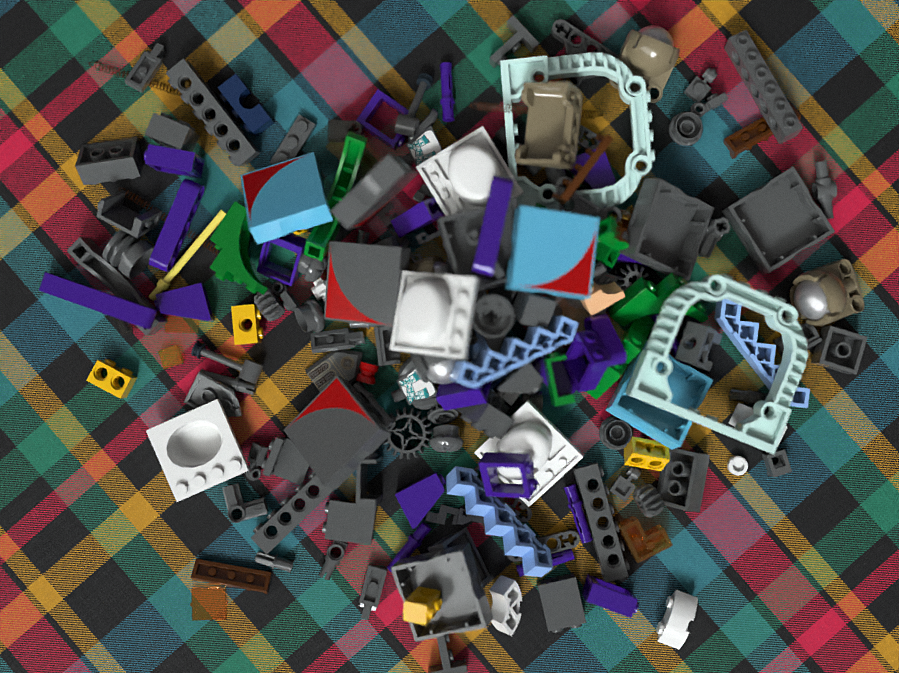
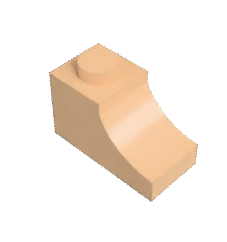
M592 280L590 299L580 301L586 311L593 316L624 298L625 294L615 282L598 285Z

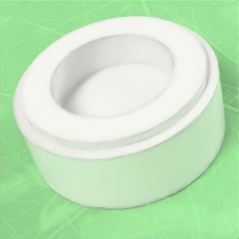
M732 456L727 462V468L730 473L739 476L747 471L748 463L743 457Z

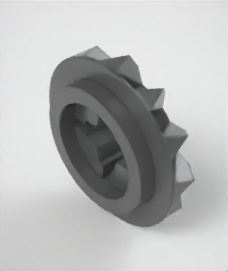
M437 405L436 408H430L427 416L431 423L447 424L458 417V411L456 409L444 411L442 406Z

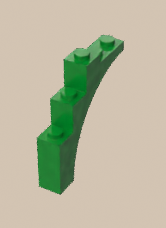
M350 131L346 136L340 163L327 197L331 211L356 187L361 178L364 165L362 162L368 138ZM333 214L332 221L314 226L306 241L304 255L316 258L321 262L323 261L329 250V242H334L341 224Z

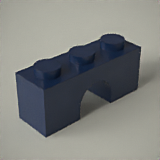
M236 73L217 87L221 92L220 98L225 104H231L233 107L231 112L237 119L242 118L245 122L242 126L249 134L253 132L257 137L274 124L260 104L252 109H245L243 107L245 98L251 93Z

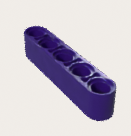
M493 175L472 272L493 275L514 179Z
M187 178L182 181L150 256V266L167 273L170 272L204 194V185Z

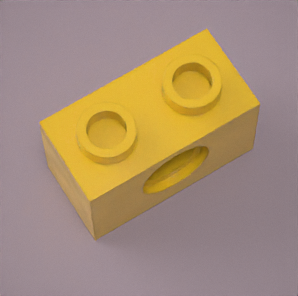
M257 305L231 306L235 345L261 343V339L264 338L263 328L260 327L259 321L262 319V313H260ZM248 319L253 324L249 330L244 327V323Z

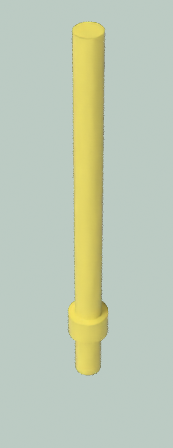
M221 209L172 267L170 272L157 282V287L148 296L151 300H156V294L162 293L163 290L166 291L169 288L170 282L227 214Z

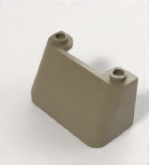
M569 82L524 83L521 99L529 106L525 144L519 145L515 150V163L529 166L573 169L576 163L583 102L581 90Z

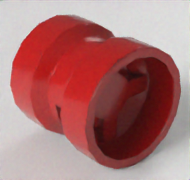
M360 362L361 373L357 374L356 380L375 385L376 378L374 375L378 372L379 366Z

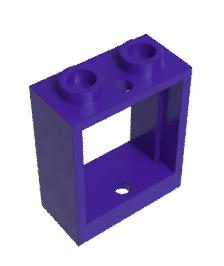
M378 89L356 122L358 126L393 150H396L397 147L401 148L406 141L405 135L397 133L392 140L370 125L369 121L383 101L403 115H407L409 110Z
M149 144L148 149L144 153L145 164L156 171L202 179L205 160L195 152Z
M289 233L264 242L256 272L263 274L265 277L280 281L282 284L292 286L299 277L298 265L304 253L307 239ZM273 243L297 253L293 271L269 261Z
M588 330L576 333L566 353L567 359L562 361L577 391L584 392L596 389L611 362V358L595 330ZM584 353L590 361L589 366H587L582 357Z
M485 452L479 461L486 496L531 498L534 491L537 490L538 482L534 477V463L531 461L530 453ZM496 467L519 468L523 484L499 483Z
M589 574L587 575L581 591L586 602L632 618L633 613H636L638 610L639 602H637L638 599L631 590L605 582Z

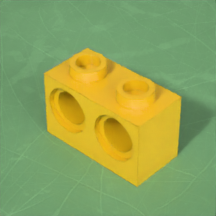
M110 359L97 360L86 381L120 399L127 398L137 377L133 376V372L127 368H118L115 366L116 363ZM104 368H106L108 372L105 378L102 376V370ZM120 377L125 381L123 387L118 383Z
M632 437L624 448V465L662 471L670 461L669 448L658 441Z
M418 586L404 601L403 620L426 625L431 618H434L435 613L441 609L442 599L440 598V591Z

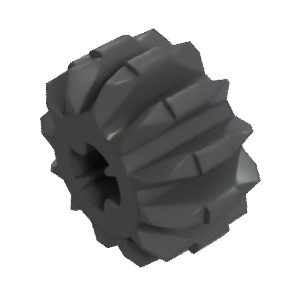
M636 263L632 265V268L629 264H626V270L619 269L623 274L616 275L621 280L616 284L624 292L632 285L629 281L630 277L633 278L632 276H634L637 281L641 277L647 278L649 274L644 272V267L638 268Z
M270 288L267 289L264 295L258 292L254 296V303L268 321L276 320L285 313L283 304Z
M646 483L634 490V502L646 517L651 518L663 511V499L652 484Z

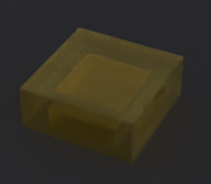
M178 345L158 351L164 369L184 363Z

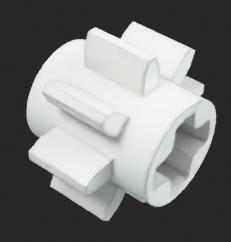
M319 278L313 282L315 286L311 290L317 300L323 299L325 302L327 279L323 281L322 278Z

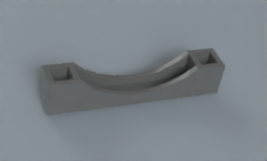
M79 237L67 250L79 265L96 276L115 296L157 310L139 289L118 270L117 266H112L110 262H107L102 257L103 251L91 238ZM157 311L151 329L137 327L145 336L152 335L160 330L168 321Z

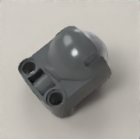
M469 348L466 360L410 353L417 375L425 383L429 381L433 384L452 383L454 381L449 380L455 362L464 361L469 364L472 363Z

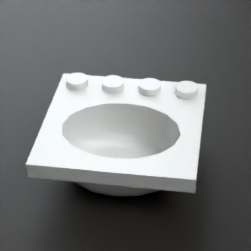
M483 126L416 166L445 216L463 211L477 210L486 206L493 175L514 179L510 198L515 196L517 198L524 193Z
M402 271L390 350L466 360L479 279L468 276Z
M216 399L146 430L177 502L250 470L220 399Z
M527 400L510 417L515 421L502 440L496 436L493 439L489 437L474 453L480 459L485 452L530 453L531 461L534 463V477L537 479L538 486L531 498H520L530 507L581 460L584 454ZM496 467L498 477L504 483L523 484L519 468Z

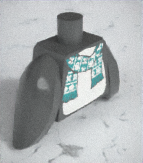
M434 108L419 122L415 138L408 136L406 146L410 153L403 157L411 165L415 163L418 166L443 150L432 128L438 117V112Z
M410 356L399 369L397 383L400 388L391 392L394 401L397 403L406 398L409 405L412 404L422 410L432 407L436 408L437 405L441 406L436 400L438 390L435 384L430 381L425 383L420 379Z

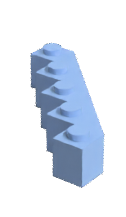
M727 299L716 301L715 321L770 390L780 366L774 364L776 345L757 343L759 323L740 321L741 305ZM798 387L790 406L808 408L810 389Z
M552 316L547 330L540 327H528L523 342L515 338H505L499 354L491 350L480 349L475 365L464 361H456L449 380L466 387L476 388L491 379L493 380L514 368H518L539 356H543L562 345L572 342L579 323L564 316Z
M455 466L446 476L447 494L464 496L466 514L483 516L485 534L503 537L505 555L522 557L524 575L542 577L553 569L550 549L545 544L542 545L535 538L536 534L515 517L517 514L497 497L486 496L484 484L477 477L478 474L473 469Z

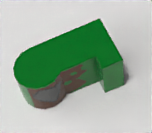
M610 216L599 221L597 240L612 249L624 250L629 247V232L626 228L619 227L616 224V219Z

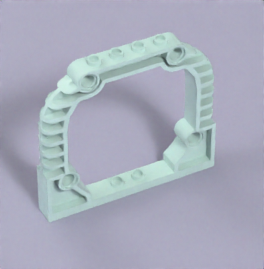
M590 52L547 57L546 55L501 60L503 103L506 104L504 105L508 166L524 192L516 198L518 206L534 207L536 202L550 210L560 211L559 203L555 199L547 200L543 197V193L546 190L556 193L554 185L545 184L542 187H538L525 176L518 177L517 163H515V150L519 146V143H515V136H518V126L513 122V113L511 111L508 113L509 105L522 100L521 92L524 89V83H542L553 79L588 75L605 76L618 84L620 98L630 107L633 152L625 162V176L616 184L601 189L576 191V193L601 209L615 207L628 199L636 190L641 177L646 176L650 171L652 161H655L654 149L650 148V142L653 141V130H649L652 114L651 110L647 109V102H650V91L646 90L644 79L640 76H633L631 70L622 61L606 53ZM536 75H542L544 76V80L542 82H536L534 81V77ZM637 84L640 90L633 92L629 86ZM636 163H645L646 169L644 171L637 170ZM568 200L564 208L571 211L574 209V203Z
M726 274L706 276L702 281L688 283L679 287L664 302L645 350L642 349L625 394L774 454L792 411L789 409V406L793 401L794 393L797 391L798 383L806 368L808 357L807 339L802 331L803 328L796 321L798 317L797 310L793 306L786 304L785 299L780 297L772 298L768 296V292L761 289L753 290L750 288V284L732 281L733 277ZM712 280L716 283L714 290L711 288ZM699 299L706 301L727 299L763 314L768 326L782 335L784 345L782 361L766 400L756 402L753 406V415L737 422L734 429L718 423V418L708 414L706 417L699 415L701 412L691 407L686 410L670 403L673 395L666 376L672 372L673 366L667 357L683 316L690 305ZM783 311H785L786 318L784 320L782 318ZM661 361L663 368L658 372L656 366ZM768 407V413L765 415L764 409Z

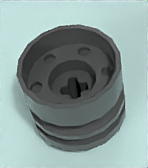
M120 230L108 242L102 257L107 262H110L112 266H119L118 270L126 277L134 279L148 267L154 246L146 240H140V237L136 238Z
M487 295L477 299L472 320L473 328L481 335L490 338L500 337L508 332L514 320L513 308L510 303L497 295ZM492 310L496 317L492 318V321L489 322V318H486L485 315Z

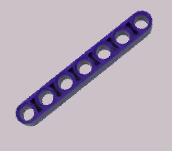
M47 272L44 273L39 287V291L147 329L152 328L157 313L155 309Z

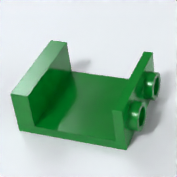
M560 352L546 354L547 358L542 360L551 404L560 406L575 403L574 394L557 395L551 362L567 359L566 355H560Z

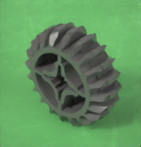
M404 407L402 414L399 409H396V417L393 413L389 414L395 422L398 419L408 417L404 427H393L389 430L390 433H395L401 437V447L393 441L391 435L383 442V445L390 444L386 449L387 451H390L392 448L395 449L392 453L393 456L398 451L400 452V459L403 458L404 453L407 454V459L411 458L410 453H413L414 457L417 458V450L423 454L425 451L422 446L429 448V444L425 441H429L432 438L427 436V434L433 433V430L426 429V427L431 425V422H423L427 419V416L425 415L420 418V410L415 415L413 414L414 408H411L410 413H407V408ZM413 419L421 425L423 434L413 430ZM408 424H410L409 432L413 435L411 437L408 436L406 442H404L405 435L399 431H405V428H407ZM410 439H421L417 446L406 449Z

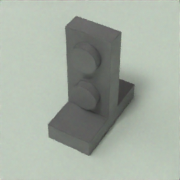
M514 15L507 20L506 26L514 36L490 57L489 64L493 68L498 65L501 66L500 61L508 60L507 56L512 52L515 54L522 47V44L531 54L538 49L539 42Z
M449 633L437 637L442 664L428 667V673H468L466 659L454 661L452 649L448 650L447 642H450Z

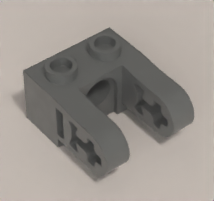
M688 321L687 326L683 330V337L677 348L675 358L695 368L710 372L713 362L708 360L712 343L720 345L723 335L717 333L716 330L709 326Z

